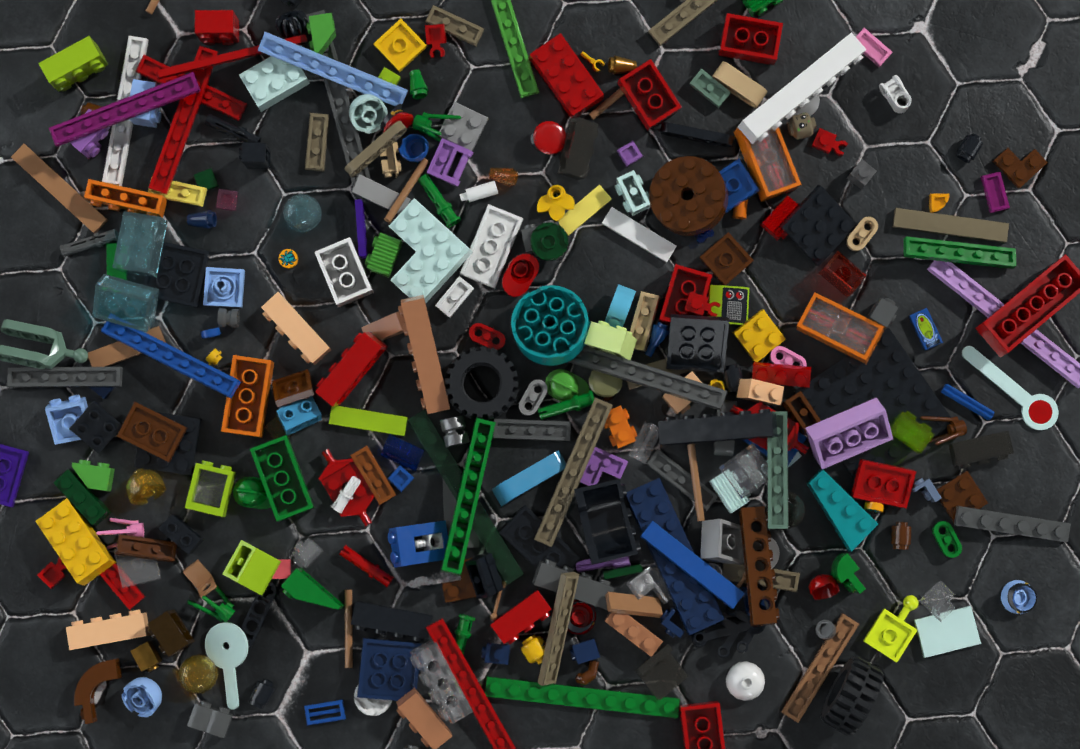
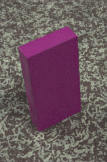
M1001 172L981 176L990 213L1009 209L1010 206Z

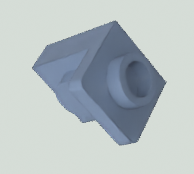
M920 478L913 483L914 487H912L911 492H916L922 488V494L927 501L930 500L932 503L942 498L930 479L923 480V478Z

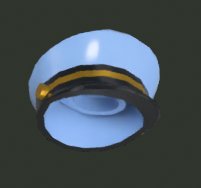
M1013 580L1004 586L1001 592V601L1009 612L1024 614L1035 607L1037 593L1029 583L1022 580Z

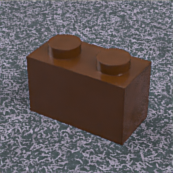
M801 391L781 403L792 421L799 423V431L803 435L807 434L806 427L821 421Z

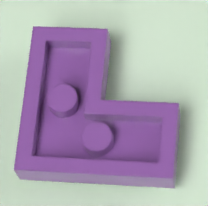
M595 447L580 483L587 486L595 485L598 483L602 472L621 479L628 461Z

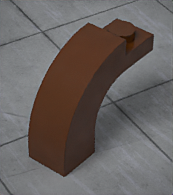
M119 658L103 661L92 666L79 680L74 695V706H83L81 708V718L85 720V724L97 721L94 696L99 685L104 681L122 677Z

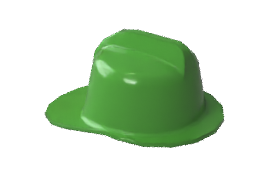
M557 369L550 372L546 377L545 383L548 394L561 402L572 399V396L576 394L579 396L589 393V386L586 381L567 370Z

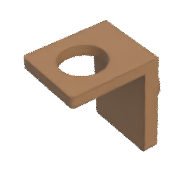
M196 560L183 570L185 576L197 588L201 598L217 587L214 577L199 560Z

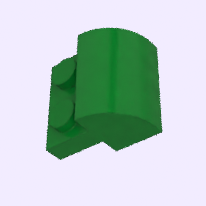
M840 553L834 559L831 567L832 576L836 579L837 583H842L852 593L861 594L866 589L854 574L860 568L848 553Z

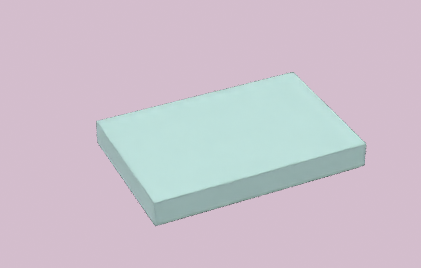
M971 606L914 619L924 658L981 644Z

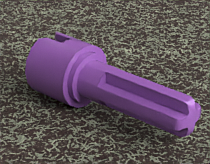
M630 557L594 565L591 564L590 559L578 561L576 569L579 573L609 566L618 569L631 566V563L629 562Z

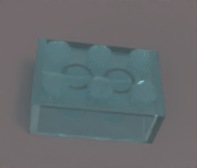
M124 211L112 268L121 272L157 277L168 221L158 216Z
M104 274L95 285L92 317L148 332L155 322L159 289Z

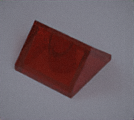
M839 251L834 254L819 272L822 277L847 298L854 293L867 276Z

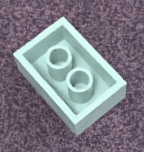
M272 56L239 74L261 112L310 84L302 68Z

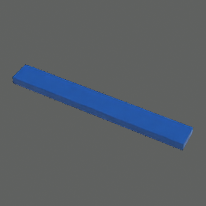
M112 315L109 316L101 329L103 334L230 399L241 383L238 379Z

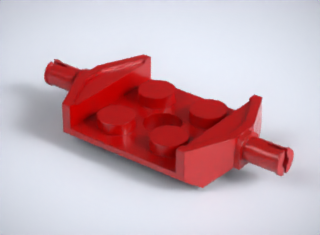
M761 401L747 410L751 411V414L758 413V410L761 409L775 411L764 405ZM735 404L730 412L739 415V411H746ZM788 418V451L796 448L806 454V450L809 447L798 440L799 423ZM767 438L748 439L767 450Z
M329 449L325 450L322 454L328 463L318 479L322 482L333 503L340 494L339 491L342 490L344 483L349 482L352 476L360 479L361 483L352 495L353 499H350L342 513H340V516L358 515L365 527L372 522L366 510L375 496L353 459L336 460Z

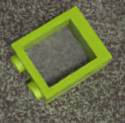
M202 460L201 464L196 463L185 508L226 517L236 472L231 471L232 467L221 465L220 468L213 467V463Z

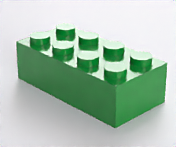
M287 435L250 448L277 522L315 509Z

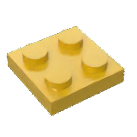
M401 18L373 43L399 72L427 48V45Z
M761 309L732 332L754 362H759L775 347L786 340L764 309Z

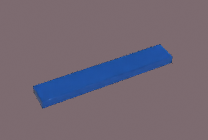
M654 521L648 525L640 536L731 609H734L745 594Z

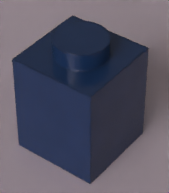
M594 638L572 644L573 649L570 650L572 660H577L578 664L600 658Z

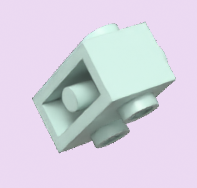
M633 170L616 179L617 185L614 186L618 195H622L625 200L623 205L627 213L630 212L634 216L650 208L649 193L644 191L642 187L643 181L639 174L636 175Z

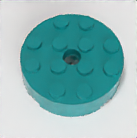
M555 285L542 286L540 289L525 294L516 304L511 318L513 336L519 350L531 361L548 366L560 365L574 359L586 346L584 342L590 327L588 313L582 300L571 290ZM550 323H554L553 326L547 327Z

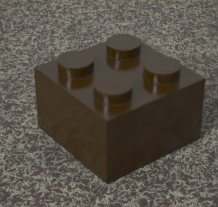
M174 609L164 612L147 624L149 626V634L153 639L157 638L160 643L159 649L164 655L167 654L168 657L178 654L195 642Z

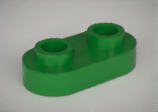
M946 521L935 523L932 533L942 553L949 558L959 556L962 551V545L951 524ZM940 527L945 529L944 534L939 533ZM950 544L954 547L952 552L948 550Z

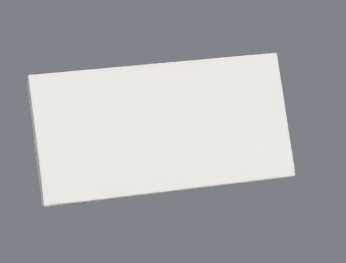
M488 204L470 247L473 253L464 262L460 275L495 289L523 218Z

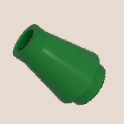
M410 71V95H412L413 99L427 97L428 88L421 75V71Z

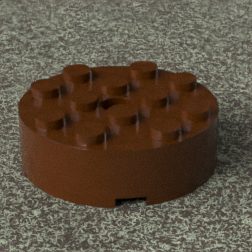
M683 156L667 162L657 171L651 182L649 200L653 213L664 227L679 235L695 236L711 230L720 222L727 209L728 190L723 177L710 162L699 157ZM688 193L694 194L692 199L685 200V195Z

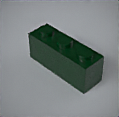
M67 469L53 482L91 525L100 524L111 513L106 505L91 489L86 487L73 470Z

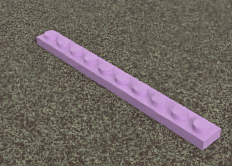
M934 260L927 269L986 317H989L1004 305V303L951 262ZM1036 329L1021 342L1024 347L1071 384L1080 388V363Z

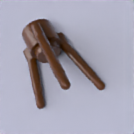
M957 416L952 418L920 417L921 420L950 422L947 425L948 433L928 440L929 443L936 441L935 444L939 445L967 433L966 423L964 420H958Z

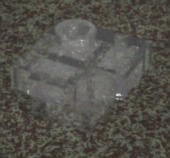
M939 581L921 598L920 603L942 622L955 609L950 601L955 594L942 581Z

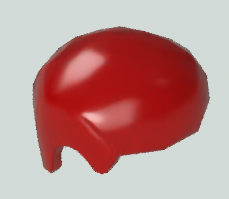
M827 574L817 575L809 584L810 594L815 600L830 598L840 591L836 579Z

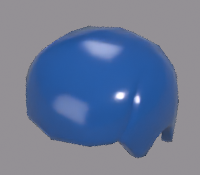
M410 134L402 139L401 146L398 149L401 156L407 161L419 162L426 157L429 144L423 136Z

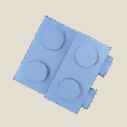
M73 395L67 401H61L58 398L49 401L50 404H47L45 411L55 445L81 440L69 428L88 408L86 397L80 398V395Z

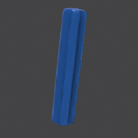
M945 384L942 388V394L984 419L991 420L995 412L951 385Z

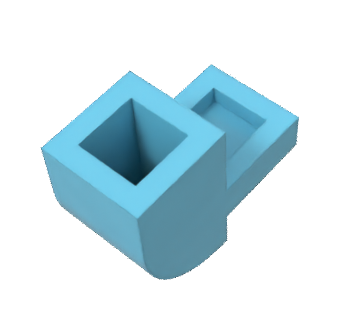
M618 284L604 322L609 323V326L616 328V325L623 327L636 291Z

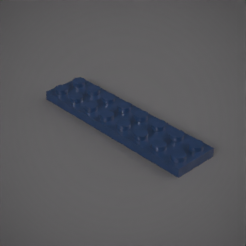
M660 478L627 492L625 498L641 533L654 521L693 552ZM646 542L688 636L724 620L714 595Z

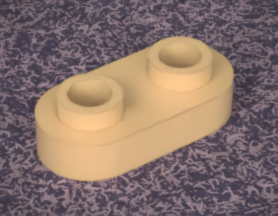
M872 217L863 218L847 237V247L852 251L862 250L877 232V221ZM868 224L870 230H865L864 225ZM853 239H857L859 244L854 245Z

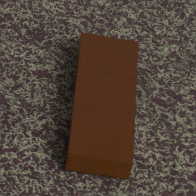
M119 534L116 555L174 563L177 544L171 541Z

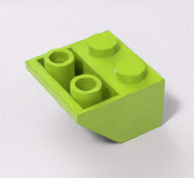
M241 540L222 574L263 595L281 561Z

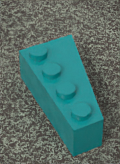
M823 469L819 470L806 483L825 512L826 517L833 525L836 533L841 538L847 551L852 552L878 525Z

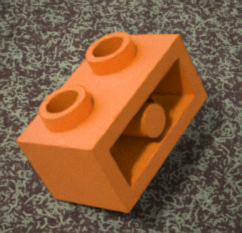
M621 405L611 409L604 428H608L611 433L608 437L612 446H616L617 449L636 442L635 437L638 436L634 426L630 427L627 421L630 419L627 409H622Z

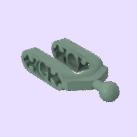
M3 320L0 329L2 333L53 345L49 356L39 352L0 345V361L38 369H52L65 357L74 358L78 363H84L88 359V352L85 349L78 348L74 351L66 348L62 332L24 322Z

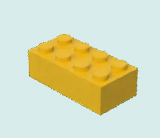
M68 498L35 521L77 584L85 586L116 563L88 520Z

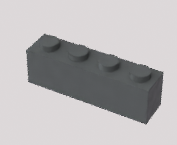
M545 559V562L540 560L532 583L557 592L561 573L574 572L575 569L566 565L563 568L558 567L556 562ZM586 572L579 574L574 599L607 610L605 595L607 592L614 591V587L610 585L611 581L600 578L599 581L592 579L593 575Z

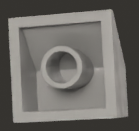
M723 519L702 521L700 558L712 563L743 564L741 558L742 538L740 525Z

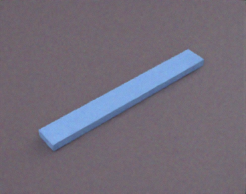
M264 32L258 51L348 88L363 94L375 95L383 102L395 107L398 104H403L408 92L407 89L268 32Z

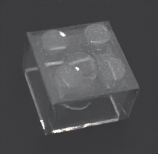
M753 443L719 467L741 499L768 481V463Z

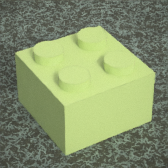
M599 320L598 323L591 321L584 344L590 348L631 360L637 339L632 336V332L617 325L614 328L604 321Z

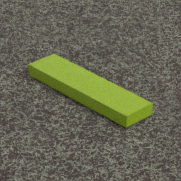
M334 406L331 407L329 424L405 436L408 417Z

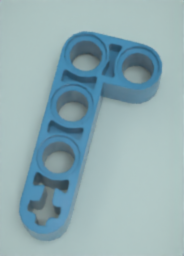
M558 450L500 483L492 489V492L499 504L503 506L563 471L567 463Z

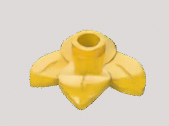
M553 185L548 189L547 194L539 199L537 211L538 213L548 211L550 217L557 222L563 218L565 209H574L575 202L571 195L566 194L562 186ZM555 193H560L558 197H554Z

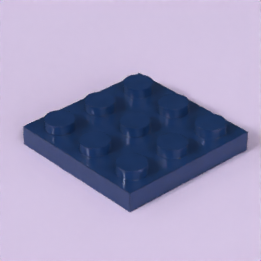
M363 638L357 697L398 701L414 687L417 690L421 643Z

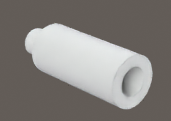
M495 181L465 189L466 192L459 195L461 201L469 200V202L496 195L498 190Z

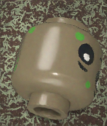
M806 112L793 115L790 121L787 122L789 135L797 140L812 136L813 129L816 128L815 118H811Z

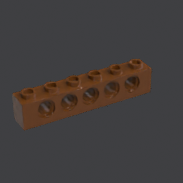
M765 506L741 508L739 510L750 624L751 626L774 625L779 620V609L775 608L777 590L776 588L773 589L775 571L771 569L770 562L773 561V552L769 550L768 542H771L770 530H767L766 525L768 523V511H765ZM752 523H757L760 526L759 532H754L751 529ZM754 542H759L762 545L760 552L754 550ZM756 561L764 564L763 571H758L755 568ZM758 581L765 582L766 589L764 591L758 589ZM760 600H765L768 603L767 610L760 608Z

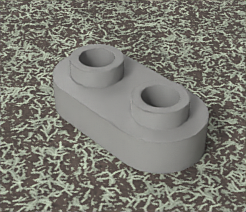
M534 380L529 384L519 402V410L522 414L531 416L536 413L547 394V385L544 381ZM536 386L541 387L542 391L540 393L534 391ZM526 403L532 404V408L530 410H527L525 408Z

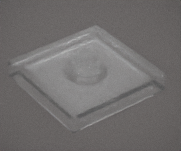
M116 549L114 550L122 588L161 579L157 560L116 555Z

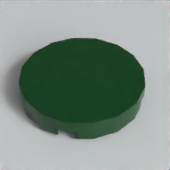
M543 223L537 226L531 235V249L542 260H557L567 250L568 235L564 228L555 223Z

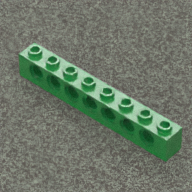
M476 418L474 422L441 572L458 576L462 573L496 422Z

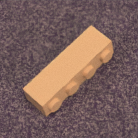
M279 292L261 307L264 310L263 316L269 322L273 320L277 324L275 329L282 336L286 334L290 338L288 343L295 350L299 348L302 351L301 357L308 364L310 362L314 365L317 364L331 351V348Z
M140 610L129 611V615L123 617L121 613L109 615L110 619L103 620L102 617L90 619L91 623L83 624V620L71 622L72 626L66 627L69 650L149 636L147 612L141 613Z

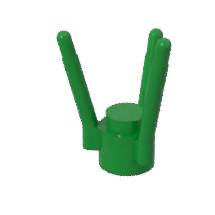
M423 112L422 116L418 114L415 116L413 129L419 130L420 133H424L440 142L442 139L439 137L441 132L431 128L432 121L429 118L461 119V116Z
M218 585L215 590L226 605L222 603L218 606L206 596H202L203 600L216 609L215 612L190 600L187 601L188 604L215 617L220 622L222 620L227 622L235 613L233 609L234 604L227 599Z

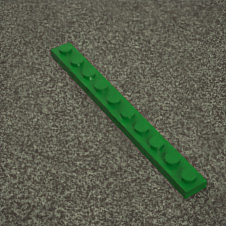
M487 676L485 689L487 697L678 718L680 698L559 684L542 686L538 682L489 676Z

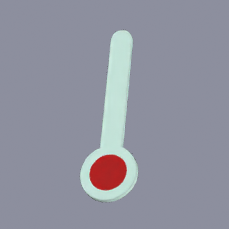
M966 346L963 348L962 356L1022 406L1021 414L1027 426L1034 430H1046L1056 423L1059 410L1056 402L1050 396L1045 394L1031 396L974 347Z

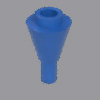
M658 322L656 325L653 323L650 344L645 352L647 356L652 357L656 347L668 336L669 327L665 324Z

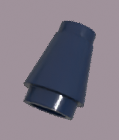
M211 210L189 214L187 216L188 226L211 229L217 225V216Z

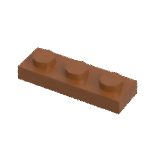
M368 446L350 455L379 505L396 496L395 491Z

